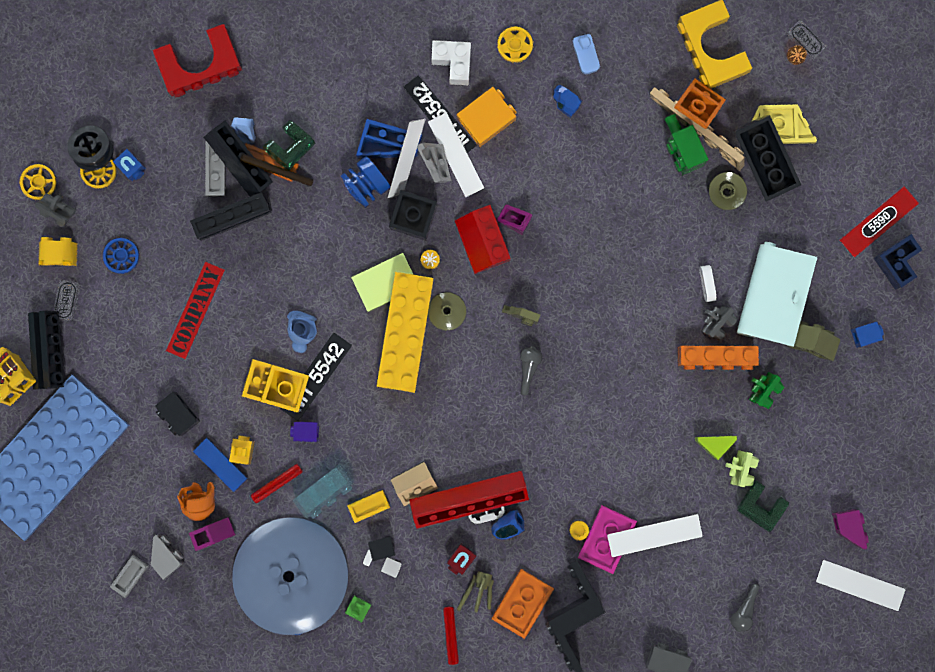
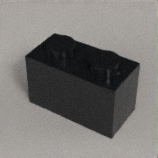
M172 391L155 405L158 410L156 414L163 421L166 420L169 423L168 428L174 435L183 436L200 422L177 392Z

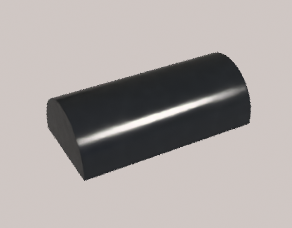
M770 115L751 121L734 131L766 202L801 186Z

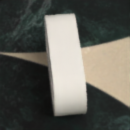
M700 266L704 299L706 302L716 301V290L711 266Z
M501 507L499 515H495L494 512L488 513L485 511L486 514L481 515L480 520H476L475 517L472 518V515H469V519L475 524L498 519L503 516L504 507Z

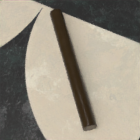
M246 154L241 155L240 161L310 187L313 184V179Z

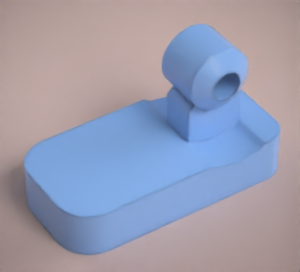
M585 34L575 37L573 39V46L581 72L583 74H590L598 71L600 64L591 35Z
M233 118L231 127L243 144L254 145L256 137L253 129V119Z

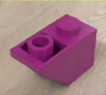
M856 509L832 513L836 533L858 548L867 549L869 540L867 533L863 530L862 524L865 523L863 514Z
M229 517L189 533L195 551L236 535Z

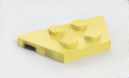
M760 105L752 119L754 121L763 116L770 115L783 144L817 142L798 105Z

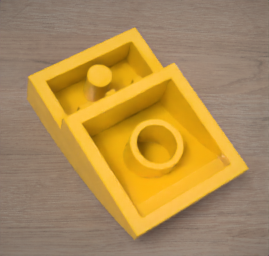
M252 359L241 396L299 412L309 376Z

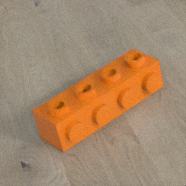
M679 346L678 366H684V370H695V366H703V370H714V366H722V370H734V366H741V370H753V366H759V346Z

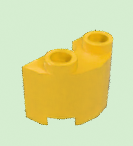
M41 237L38 265L77 266V243L72 242V238L63 237L60 238V241H53V238Z

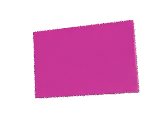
M601 505L578 558L614 574L622 555L612 557L607 535L634 529L637 521Z

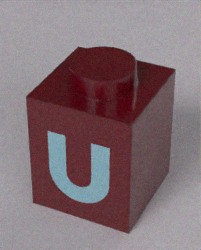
M461 543L447 561V564H449L448 569L456 575L458 573L463 575L476 558V554Z

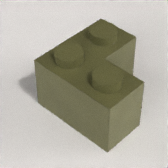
M800 321L794 347H788L808 352L818 358L834 361L841 339L835 337L834 332L825 330V327L814 324L812 327L808 326V323Z

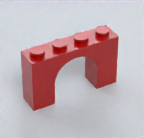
M224 24L206 30L213 47L214 58L211 65L203 72L189 73L183 70L171 44L153 50L167 91L171 96H183L186 94L185 91L191 89L199 90L203 88L204 84L209 82L210 84L218 83L221 81V78L225 76L234 77L239 74V71H242L230 35Z

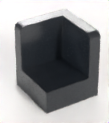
M390 536L368 542L372 561L395 556Z

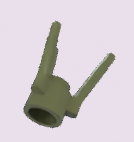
M480 571L477 572V576L473 575L472 581L457 611L461 610L475 583L476 587L479 588L474 611L478 612L483 590H487V587V609L490 610L494 582L491 579L493 575Z

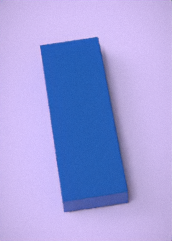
M208 438L193 451L233 492L248 479L235 464L229 462V459Z

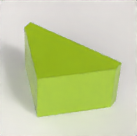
M737 436L695 437V441L715 460H719L737 440Z

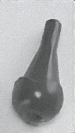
M534 346L525 348L520 355L523 373L521 395L524 396L528 395L532 377L542 361V353Z
M752 584L747 598L731 616V625L737 632L748 631L753 625L754 602L760 588L757 584Z

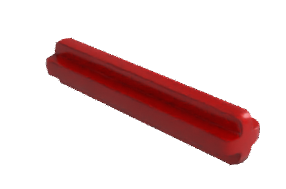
M298 464L294 465L251 495L252 500L255 503H259L300 475L302 469Z
M449 606L443 609L448 664L456 665L459 663L455 616L454 608Z

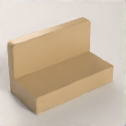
M425 462L391 479L394 489L404 506L410 504L409 499L427 495L438 489Z

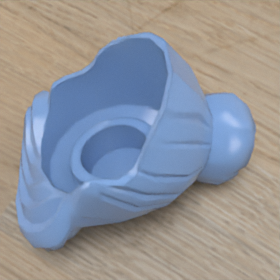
M291 311L287 315L288 335L293 342L292 348L295 352L304 353L307 350V344L317 334L315 325L317 318L301 311Z

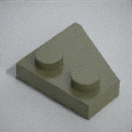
M504 305L502 313L522 319L521 323L531 327L533 324L536 325L540 318V314L519 307Z

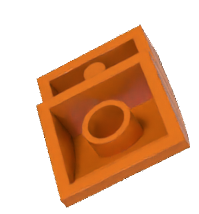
M694 78L674 108L704 129H707L726 99Z

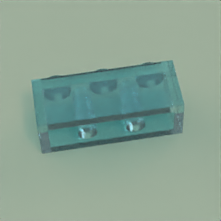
M338 465L292 501L306 519L310 516L314 519L322 513L320 509L323 506L327 505L329 507L337 501L336 496L340 493L344 496L352 490L351 485L354 482L343 467Z

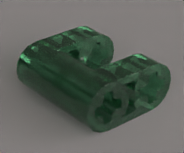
M291 120L282 127L284 132L294 140L286 150L282 149L271 139L263 145L265 152L286 170H290L315 145L312 137Z
M756 480L738 505L737 511L766 531L771 532L787 509L789 501L779 497L770 511H767L756 503L765 488V485Z

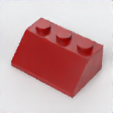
M491 205L474 210L455 220L474 274L510 261V255Z

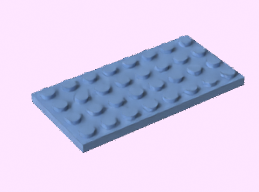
M71 375L64 382V387L59 388L0 453V519L24 541L35 532L130 426L75 375Z

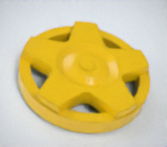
M521 27L507 28L498 38V51L509 62L517 63L524 61L532 52V37ZM510 31H519V32H518L516 35H514V34H513L512 32H510ZM504 37L505 43L500 45L501 40ZM526 37H528L530 45L525 43ZM521 53H526V55L520 58Z

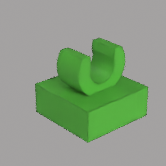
M354 596L345 613L363 622L372 604Z

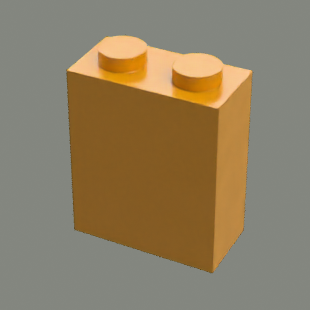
M494 87L457 113V119L479 147L516 120L515 114L517 112L511 104L507 105L503 100L505 97L499 89L495 90Z

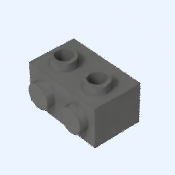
M658 642V645L652 644L645 666L647 669L655 672H688L692 658L687 655V651L678 648L676 651L669 649L668 645Z

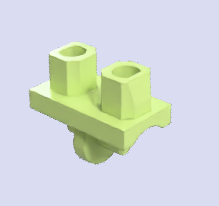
M738 450L737 458L733 457L732 464L726 463L725 467L731 468L729 476H732L730 484L744 488L745 486L753 485L754 476L748 475L749 468L756 469L759 459L754 457L753 453Z

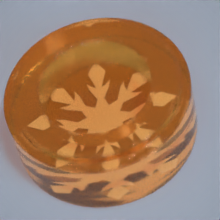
M800 45L791 47L787 52L788 61L794 65L803 63L807 58L806 49Z

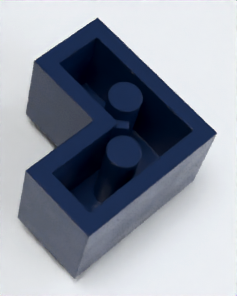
M911 234L874 257V260L896 290L917 278L907 260L922 251V249Z

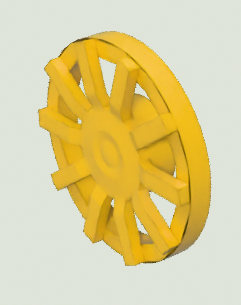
M111 159L112 167H103L86 173L80 168V174L88 186L101 189L108 187L114 181L117 172L116 165ZM113 170L112 175L108 174L107 171ZM92 175V177L89 180H87L85 176ZM104 176L110 177V180L107 182ZM94 178H96V185L91 184ZM100 179L103 180L104 184L99 185Z

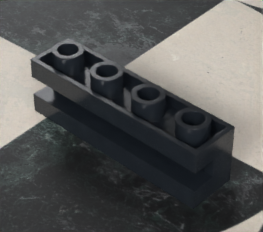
M261 192L190 220L197 239L202 241L272 212L265 195Z
M44 310L28 313L32 375L36 380L33 384V390L64 387L59 311Z

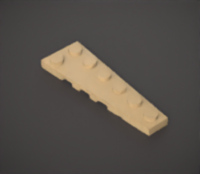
M654 87L650 92L651 99L671 115L676 114L678 121L683 125H693L698 137H705L704 141L712 149L718 148L721 156L740 171L743 168L745 157L739 148H732L725 137L722 135L718 137L713 133L712 127L708 126L707 129H704L676 110L674 106L678 101L675 100L673 102L668 98V93L663 89L658 90Z

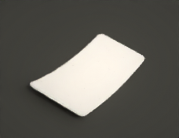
M368 550L363 564L367 566L372 561L370 550ZM387 557L381 572L396 578L402 564Z

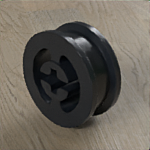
M84 126L77 129L70 136L67 144L70 157L79 168L86 171H96L105 167L112 159L114 153L111 140L104 130L96 126ZM87 141L91 144V148L96 155L92 156L90 153V149L86 144Z

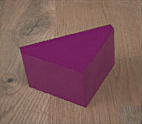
M506 204L497 221L523 235L532 219V214Z

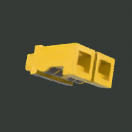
M1 347L0 403L11 406L23 395L21 392L25 393L36 380L19 355L12 353L7 348ZM24 380H27V383L25 385H22V382ZM13 393V397L9 398L8 395Z

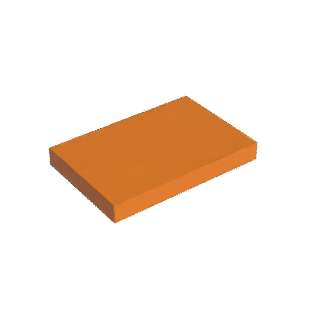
M520 569L491 619L525 639L554 588L525 570Z

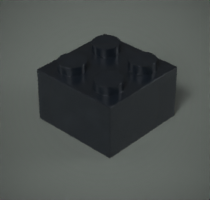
M400 190L389 224L390 230L426 241L438 206L437 201Z

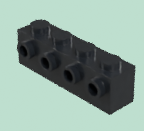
M226 120L203 137L249 197L260 193L273 183L264 169L240 161L242 154L251 157L253 155Z

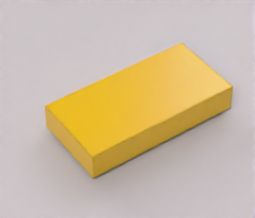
M383 490L347 505L354 523L390 508Z

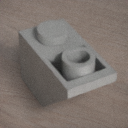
M157 534L153 537L151 566L164 580L184 564L182 560L184 557L177 549L173 550L170 546L171 541L166 535Z

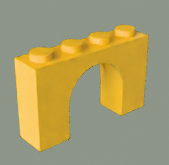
M723 0L681 16L677 24L679 33L681 35L684 34L686 39L684 43L687 51H691L693 55L692 63L695 69H699L701 74L699 76L700 82L710 89L746 75L752 70L745 51L724 60H716L709 57L702 49V34L710 28L727 22L730 17Z

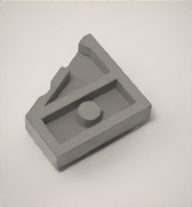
M418 144L417 148L434 182H450L451 177L443 144Z

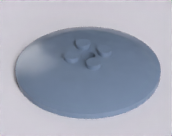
M281 518L260 526L243 542L233 565V589L241 609L258 626L277 634H302L324 624L340 607L348 586V564L340 544L324 527L306 519ZM286 571L294 573L295 578L292 582H287L284 579Z

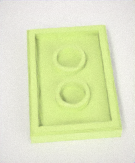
M403 253L351 277L368 312L391 301L395 272L413 275Z

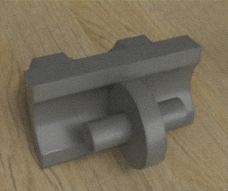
M46 193L40 201L35 203V208L40 210V215L45 218L53 217L56 219V224L61 227L76 212V209L62 202L63 197L59 194L53 197Z
M724 305L720 309L715 307L713 311L706 309L704 313L708 317L704 322L707 325L701 332L721 341L726 334L721 327L724 324L731 327L737 321L733 314L734 310Z

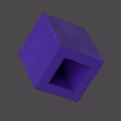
M294 422V426L290 428V437H293V441L318 442L319 423Z

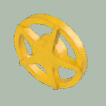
M41 164L31 165L21 174V190L31 199L41 200L46 194L44 188L47 183L53 182L52 188L48 192L49 195H52L56 188V176L47 166ZM39 168L38 174L32 177L26 175L30 170ZM43 168L51 174L52 179H45L42 176ZM25 177L30 180L31 187L28 191L24 188ZM36 189L40 190L43 196L35 197L31 196L30 193Z

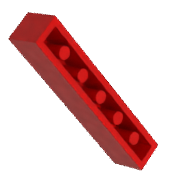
M522 471L419 496L409 499L414 523L416 529L527 501L529 497Z

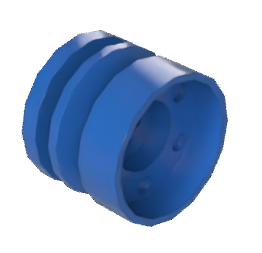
M367 156L356 163L360 171L359 173H356L351 168L348 169L352 176L351 179L345 173L341 175L346 189L365 208L369 203L364 197L368 196L372 201H375L372 194L373 190L382 195L391 188L385 177Z

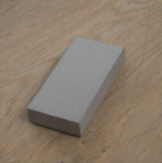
M132 555L110 588L124 598H127L149 565L135 555Z

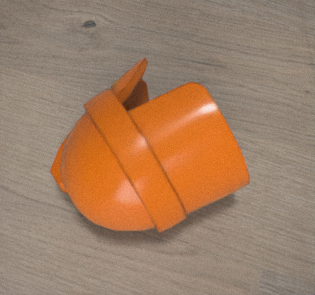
M193 482L189 487L180 489L177 498L181 511L185 516L193 521H202L210 516L215 509V489L213 483L209 482L207 484V492H204L196 482Z

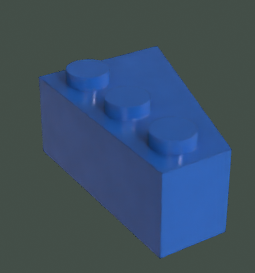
M367 119L356 154L357 158L362 159L365 156L369 159L400 157L407 130ZM421 134V136H420V139H419V143H418V144H421V143H422V140H423L422 134ZM418 148L416 149V153H415V156H414V157H418V154H419Z

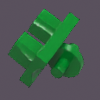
M770 372L766 376L762 375L759 380L753 378L751 382L754 384V387L751 391L754 393L749 400L756 405L769 409L774 401L769 397L771 392L779 394L784 389V385L780 382L782 378Z

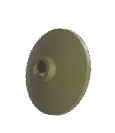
M721 173L709 185V197L712 203L722 210L736 209L746 199L747 186L744 180L735 173ZM724 189H728L730 195L726 196L723 193Z
M441 293L430 302L428 309L429 319L435 327L441 330H454L463 323L466 317V306L463 300L456 294ZM447 307L451 309V312L448 315L444 314L443 310Z

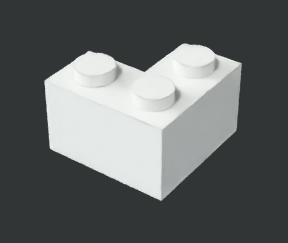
M433 41L432 65L450 66V84L469 85L471 43Z

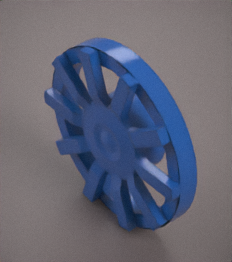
M116 238L105 246L103 261L106 267L115 273H128L136 267L139 261V251L132 241L126 238ZM119 241H123V242H124L122 248H120V246H119V243H118ZM114 243H116L117 249L115 250L110 247ZM127 243L132 245L128 250H125ZM108 249L113 252V255H107ZM131 250H135V254H129ZM129 257H135V261L132 262L129 260ZM107 258H113L114 260L108 263ZM117 262V268H112L111 266ZM126 262H129L132 266L127 268ZM121 264H123L125 270H119Z

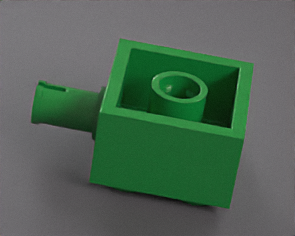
M676 114L665 118L664 120L671 132L666 148L670 155L673 154L675 158L674 166L677 172L681 171L683 176L703 167L709 159L694 126L691 125L682 129Z

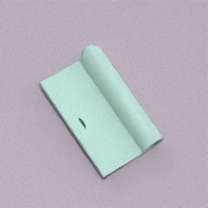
M771 242L761 244L737 334L751 338L757 337L794 347L817 257L778 248L776 244Z

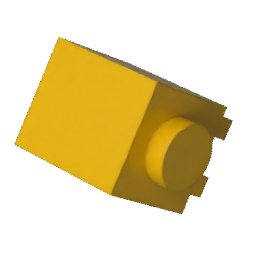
M240 435L238 439H233L229 462L251 464L255 441H250V437Z

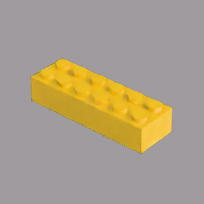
M395 272L377 387L415 393L433 278Z

